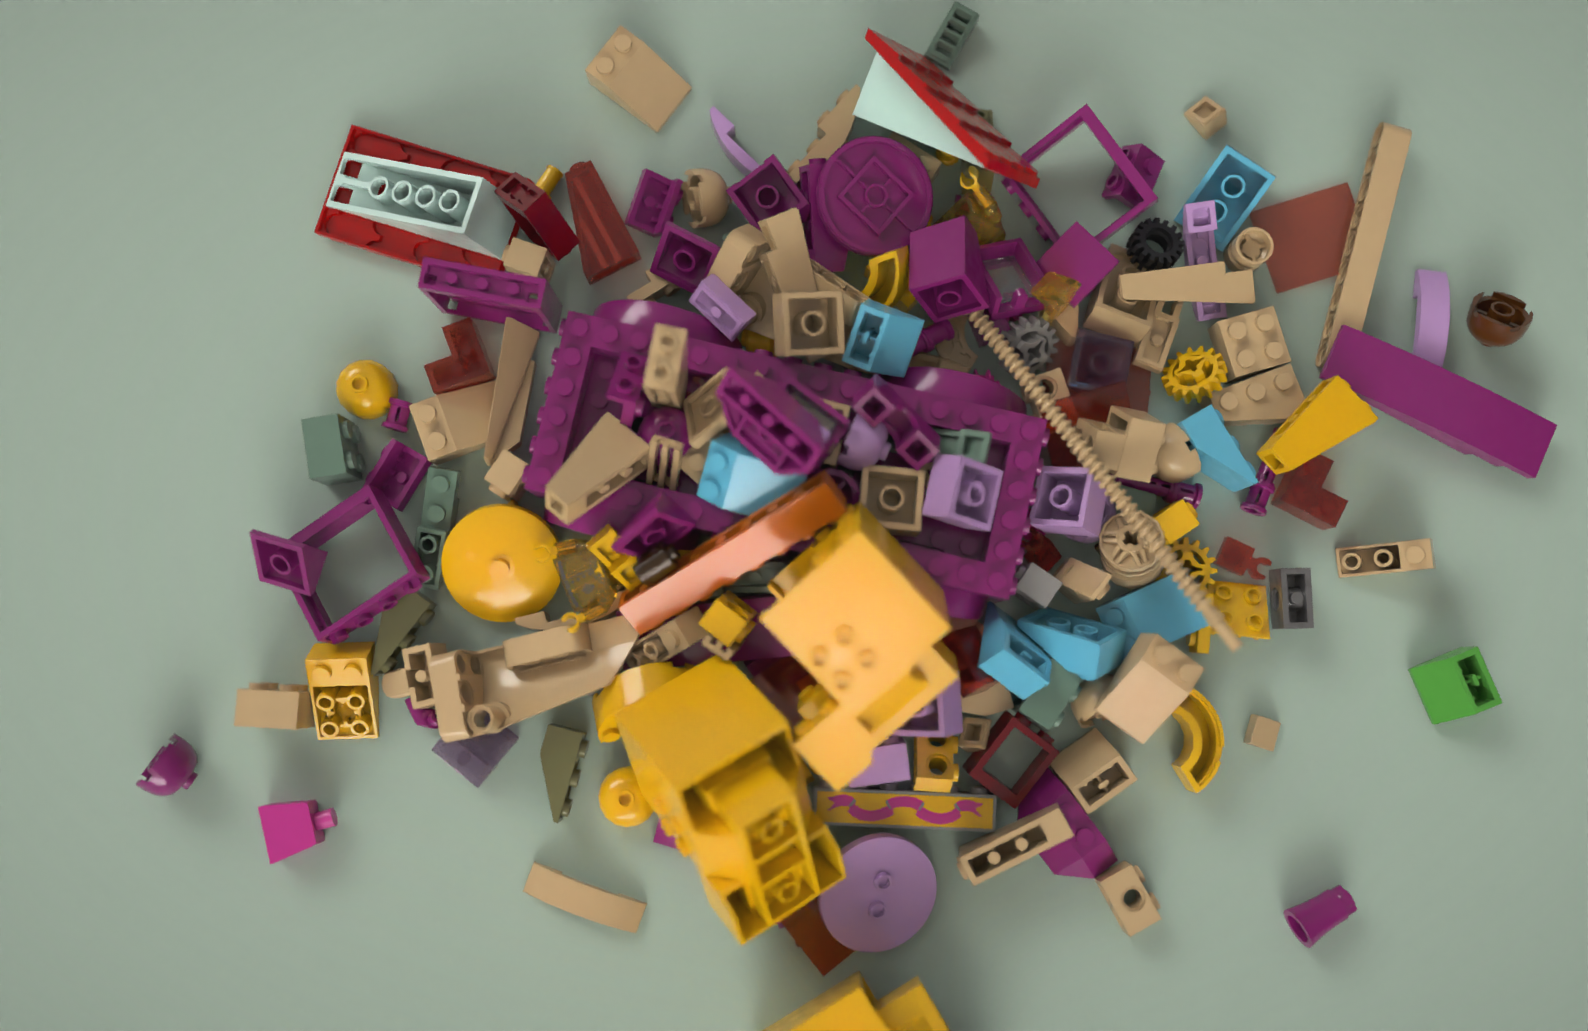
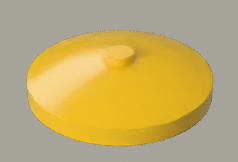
M512 504L486 505L464 516L448 535L441 557L444 582L456 602L471 614L494 622H514L515 618L534 614L543 609L553 598L562 578L558 561H561L563 569V553L553 555L547 562L540 563L536 559L547 557L548 551L545 548L534 550V547L540 543L547 544L549 547L560 546L561 544L550 525L531 510Z

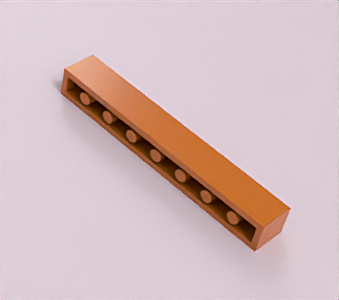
M824 470L682 556L678 560L679 568L657 583L653 584L651 582L648 585L641 583L632 592L626 590L621 593L618 609L639 635L648 630L654 631L673 615H682L695 602L707 600L720 587L734 584L747 571L759 569L772 556L786 553L799 540L811 538L824 525L836 523L847 512L846 497L827 471Z

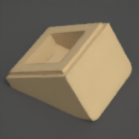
M1207 96L1184 112L1186 119L1206 140L1227 124L1226 109Z
M1251 714L1243 743L1273 752L1281 723L1260 715Z
M964 717L963 732L960 733L958 746L971 753L985 750L992 720Z

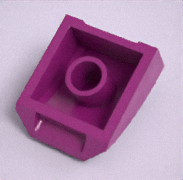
M775 154L768 157L762 165L740 182L734 183L726 190L748 222L760 231L759 221L792 208L799 210L801 223L807 220L811 206Z

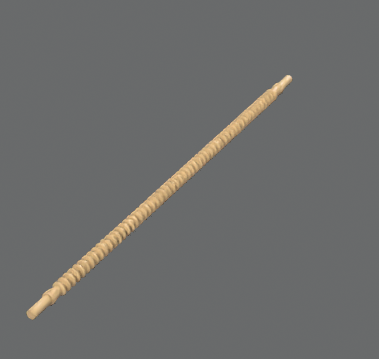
M984 309L965 314V316L969 315L968 320L970 322H974L973 327L979 328L978 333L980 335L984 334L983 339L990 341L988 346L994 347L993 352L1000 354L999 360H1005L1004 366L1010 367L1009 373H1015L1014 379L1020 380L1019 386H1025L1024 392L1031 394L1029 397L1031 400H1036L1035 406H1041L1040 412L1046 413L1045 419L1052 420L1050 425L1057 427L1056 433H1062L1061 439L1068 441L1066 446L1073 447L1072 453L1078 454L1077 460L1084 461L1083 467L1089 468L1088 474L1095 475L1093 480L1100 482L1099 488H1105L1104 494L1111 496L1110 502H1116L1115 508L1122 510L1121 516H1127V524L1132 523L1134 525L1132 530L1139 531L1138 538L1145 539L1143 544L1151 547L1149 549L1150 553H1156L1155 559L1162 561L1160 566L1167 567L1166 574H1172V581L1179 583L1178 589L1185 590L1183 595L1191 598L1189 603L1196 604L1195 611H1201L1209 627H1213L1232 652L1243 646L1239 638L1224 621V615L1211 604L1212 598L1207 599L1205 597L1207 592L1200 591L1201 584L1193 582L1195 577L1187 574L1189 569L1182 568L1183 562L1176 560L1178 555L1171 554L1172 548L1164 545L1166 543L1165 539H1159L1160 532H1154L1155 526L1148 525L1149 518L1142 517V510L1137 511L1138 504L1131 503V496L1126 497L1127 491L1120 489L1121 483H1115L1116 477L1109 475V468L1104 469L1105 463L1098 461V454L1093 455L1094 449L1087 447L1088 441H1082L1083 435L1076 433L1077 427H1071L1072 421L1066 420L1067 414L1060 413L1062 408L1060 406L1055 407L1056 400H1050L1051 394L1045 393L1046 388L1044 386H1039L1040 380H1034L1035 374L1029 373L1030 367H1024L1025 361L1019 360L1020 355L1018 353H1013L1014 347H1008V340L1003 341L1004 335L998 334V327L993 328L994 322L988 321L989 316L987 314L983 315Z

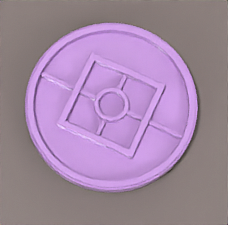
M890 833L863 836L843 847L841 855L847 877L818 896L819 912L825 926L841 944L860 952H881L903 944L920 930L934 906L937 882L930 860L915 843L905 837Z

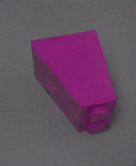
M965 215L910 232L909 291L934 323L990 307L977 232Z

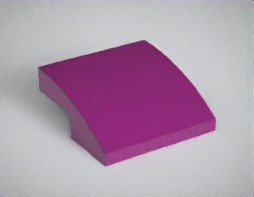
M1076 221L1036 263L1050 286L1069 305L1075 308L1120 261Z

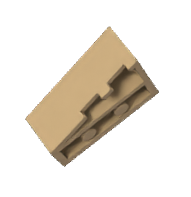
M1290 363L1222 388L1221 391L1212 392L1213 398L1211 399L1205 395L1202 397L1200 405L1202 409L1212 405L1214 409L1218 410L1224 418V426L1273 425L1284 423L1305 398Z

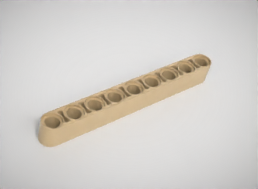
M1381 122L1373 134L1316 355V367L1323 369L1341 325L1345 324L1362 332L1411 141L1412 131L1410 129Z

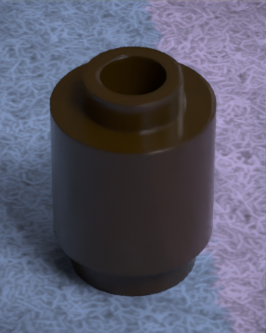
M661 541L639 556L637 562L632 567L644 585H648L651 582L655 584L679 568L678 560L681 559V556L672 543L667 545Z

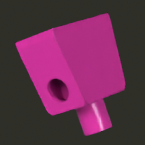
M315 799L276 802L258 807L270 864L324 842L325 835L323 829L334 827L338 824L335 809L330 808L319 811L318 803Z

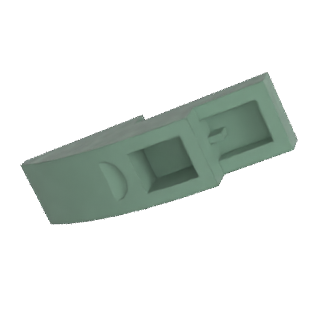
M437 466L428 467L421 523L417 527L414 544L418 556L431 577L422 583V588L439 590L443 580L441 568L442 551L448 535L456 524L460 498H457L461 474L459 470Z

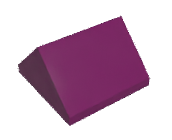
M667 221L649 272L694 293L700 282L707 277L721 247Z
M662 490L619 528L612 543V548L616 552L639 557L661 541L667 545L669 543L675 544L696 526V523L686 511Z
M255 529L249 532L259 581L308 596H312L315 593L328 554L327 551Z

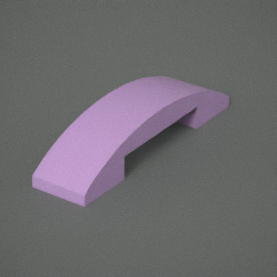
M713 106L710 109V118L720 147L741 173L745 176L749 175L760 165L733 140L735 137V126Z
M1214 200L1184 204L1183 241L1185 245L1183 247L1185 266L1217 262L1214 230L1218 228ZM1192 302L1197 321L1227 317L1226 303Z
M1417 269L1415 270L1413 298L1417 299L1414 347L1411 354L1443 367L1450 324V291L1447 273Z

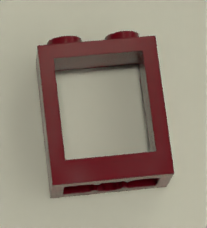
M514 172L494 190V193L528 239L536 245L547 248L551 256L556 260L560 261L580 243V240L547 193L517 172Z
M1005 710L990 729L986 749L973 752L962 767L972 778L1016 809L1059 754V751L1052 745L1055 740L1041 729L1036 733L1029 728L1032 724L1030 720L1018 711L1015 715H1012ZM1015 727L1042 747V750L1011 789L983 767Z

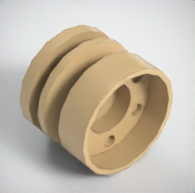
M1118 513L1103 525L1099 535L1102 569L1113 576L1110 580L1118 586L1128 589L1145 587L1153 583L1161 575L1163 567L1160 564L1162 561L1155 559V552H1149L1151 547L1143 544L1144 538H1138L1139 531L1132 530L1134 525L1132 523L1127 524V516L1122 517L1121 513ZM1143 513V518H1149L1148 525L1155 526L1153 531L1160 532L1159 539H1164V532L1158 521L1150 515Z

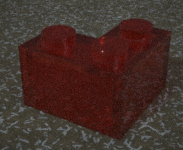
M470 317L442 327L452 355L423 365L434 394L439 395L496 379L478 327Z
M1319 454L1297 468L1285 472L1270 504L1321 530H1326L1337 526L1348 500L1322 488L1334 461Z
M976 625L954 630L941 640L956 657L960 675V691L963 698L983 693L998 683L996 679L978 667L982 636Z

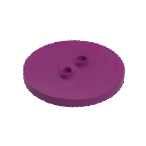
M864 136L845 143L825 162L817 181L816 203L824 227L836 242L856 254L876 257L883 253L909 246L910 232L927 226L933 207V189L924 164L908 147L887 137Z

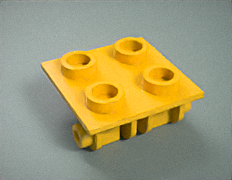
M1214 580V585H1207L1208 593L1214 594L1213 607L1224 615V621L1238 638L1270 639L1266 586ZM1211 627V635L1218 634L1213 627Z

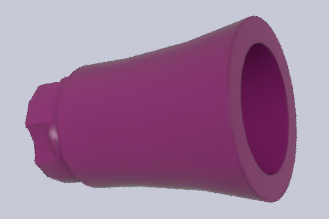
M1337 885L1331 890L1327 889L1299 905L1284 910V917L1297 939L1304 946L1311 948L1326 933L1347 920L1349 915L1356 912L1357 908L1350 893L1341 885Z

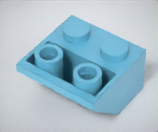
M867 299L861 303L841 361L869 372L904 378L925 320Z

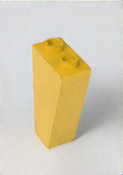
M1339 375L1321 381L1256 454L1276 475L1288 472L1375 423L1378 417L1374 414L1370 405L1361 400L1351 389L1350 384L1340 378Z

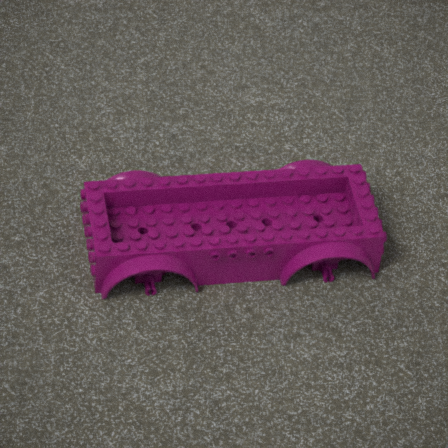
M621 299L600 304L595 309L593 315L568 310L567 318H562L560 322L559 336H562L560 347H555L552 354L551 364L555 367L552 377L548 376L545 382L544 394L547 395L545 407L540 406L538 411L537 424H540L538 435H533L531 439L529 453L533 455L530 466L526 465L524 468L522 483H525L524 488L538 498L545 499L546 485L602 416L609 412L618 420L621 419L623 403L606 398L622 351H627L649 358L656 323L688 329V385L685 399L723 368L734 366L751 373L758 371L765 378L771 379L777 384L781 380L785 382L791 376L819 398L851 406L849 420L852 426L857 412L852 408L854 393L870 379L861 377L862 373L854 370L845 369L844 373L833 371L832 366L824 363H814V366L802 364V359L793 356H785L784 359L772 357V352L762 349H755V353L742 350V344L738 338L730 341L706 317L663 303ZM908 367L904 378L883 374L881 378L929 426L955 431L968 429L992 433L986 465L1002 470L1003 476L991 531L963 529L922 515L921 531L917 537L892 535L942 588L950 617L982 619L988 601L997 603L1009 600V596L1014 595L1016 592L1018 577H1014L1016 565H1021L1024 556V547H1020L1023 535L1027 536L1031 523V518L1027 517L1029 505H1034L1037 495V488L1033 487L1034 479L1041 474L1044 459L1039 458L1042 446L1046 447L1050 435V429L1046 428L1047 419L1027 415V406L1016 393L996 382L973 374L936 367ZM645 393L642 394V398L646 399L642 415H635L634 420L640 417L644 418L652 410L658 408L651 405ZM848 433L843 438L840 453L843 452L844 442ZM888 452L885 461L879 459L876 463L878 466L914 469L900 454ZM836 465V469L838 470L844 468L840 465ZM657 467L656 473L658 474L660 469L659 467ZM646 469L568 525L554 515L545 505L543 518L558 526L593 536L608 523L618 532L619 528L660 491L664 490L696 523V526L673 545L677 550H694L698 546L701 535L711 537L712 539L745 519L748 515L722 509L697 496L699 484L681 469L676 491L669 490L667 485L664 488L657 487L658 482L653 481L652 485L646 484ZM667 469V477H671L672 469ZM850 470L859 488L861 471ZM924 484L923 506H924V501H925V497H926V496H925V489H926L925 484ZM812 536L807 540H799L782 556L789 557L790 555L797 557L815 539Z

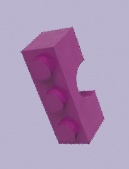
M877 373L854 393L852 408L873 429L880 422L884 423L896 443L895 450L916 471L940 452L941 436Z

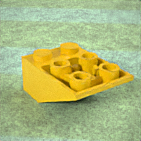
M375 641L342 642L339 644L315 643L307 655L305 666L318 740L379 737V676L371 674Z

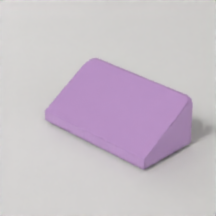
M711 274L703 279L689 299V302L730 341H734L756 315L715 274Z

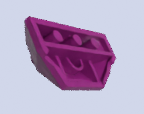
M734 366L729 367L716 390L718 400H721L723 413L731 434L776 475H807L811 473L826 449L820 421L775 381Z
M1047 768L1018 805L1017 820L1057 803L1074 836L1039 853V855L1054 875L1095 879L1118 860L1107 840L1076 799L1052 771Z

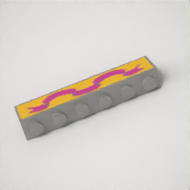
M820 780V785H814L813 811L826 825L995 832L996 795L988 792L986 787L971 786L970 792L958 791V786L952 785L950 793L913 791V784H910V789H898V783L880 784V788L868 786L849 788V786H844L837 792L826 780Z

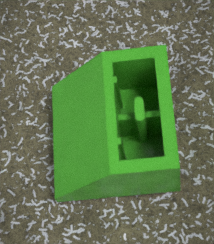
M1478 646L1459 647L1408 669L1429 719L1434 725L1475 715L1503 703Z

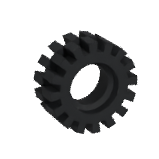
M1148 218L1144 222H1140L1126 243V248H1129L1126 252L1127 256H1133L1130 260L1132 265L1137 262L1139 264L1137 269L1140 271L1143 267L1146 268V271L1172 268L1184 251L1182 248L1185 245L1184 241L1180 240L1183 237L1181 232L1175 233L1177 229L1175 225L1170 228L1167 226L1169 221L1164 220L1163 223H1160V218H1154L1153 221H1151V218ZM1146 240L1158 243L1164 253L1151 249Z

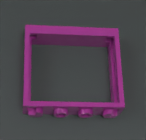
M1086 104L1023 153L1021 157L1031 165L1085 123L1142 199L1140 203L1094 237L1102 244L1157 203L1158 197L1088 104ZM1005 177L1001 183L1010 195L1016 192L1022 202L1018 206L1027 218L1033 215L1038 221L1039 225L1035 228L1044 241L1050 238L1055 243L1060 238V235L1022 184Z
M423 258L417 287L442 313L505 324L506 317H510L535 330L557 334L562 304L547 279L433 258ZM530 294L536 295L538 299L529 298ZM450 300L458 302L456 310L448 309Z
M369 484L288 540L319 548L375 509L409 572L335 623L331 622L316 591L312 596L292 591L319 642L329 644L342 643L348 639L349 633L370 624L374 620V616L382 611L392 609L398 604L399 599L406 594L415 593L422 588V583L431 578L383 490Z

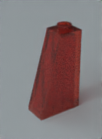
M591 160L586 163L582 161L572 165L569 171L565 173L576 235L580 240L578 246L583 272L589 284L592 285L641 260V256Z

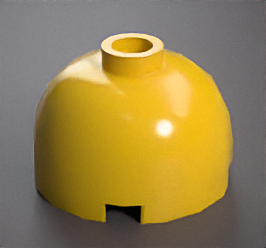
M358 360L348 364L340 372L336 381V394L340 404L350 414L361 419H376L388 413L390 397L398 398V383L394 374L383 364L373 360Z
M632 766L617 768L609 773L601 783L598 794L599 806L604 816L615 825L623 827L638 826L648 820L653 814L654 810L641 793Z

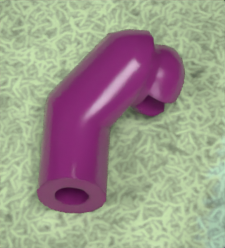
M409 697L404 700L414 722L418 726L431 729L438 728L435 709H412L411 698Z

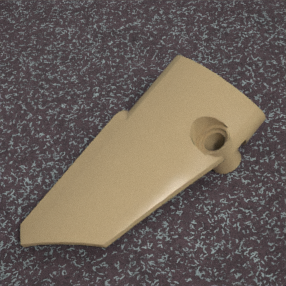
M746 224L735 228L726 237L707 277L715 274L756 313L745 329L774 339L772 298L774 293L758 256L770 249L762 231L751 224ZM810 258L817 291L842 290L844 347L846 349L861 303L871 298ZM844 353L829 354L823 357L849 369L855 367L841 361Z
M622 615L590 624L580 623V628L575 633L567 632L568 628L576 625V623L511 638L503 641V645L479 651L460 649L432 656L429 661L438 729L442 740L450 743L484 734H496L505 727L610 685L631 653L640 636L639 633ZM487 713H489L490 722L486 727L484 724V717Z

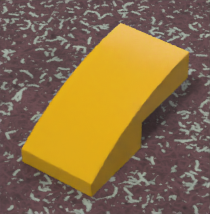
M608 523L586 543V546L609 569L610 573L632 592L642 583L632 567L637 562L638 557L613 550L612 543L618 532Z

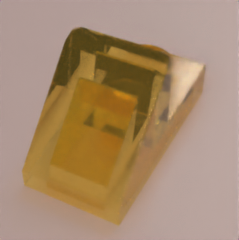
M1048 272L1030 292L1046 307L1042 318L1051 325L1070 305L1082 284L1078 280L1054 272Z

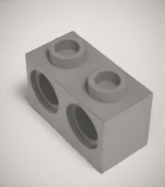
M1033 562L1015 568L1014 577H1018V584L1014 596L1034 610L1046 608L1063 583Z

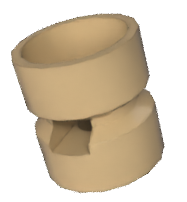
M1249 227L1243 230L1225 248L1224 261L1226 266L1232 272L1251 269L1255 271L1272 255L1274 249L1273 239L1267 231L1258 227Z

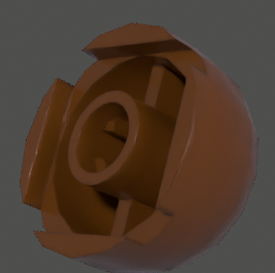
M1485 292L1476 295L1469 307L1466 322L1469 332L1477 341L1487 347H1503L1512 345L1523 337L1533 319L1532 311L1528 314L1525 310L1527 304L1512 295L1502 292H1493L1492 296H1483Z

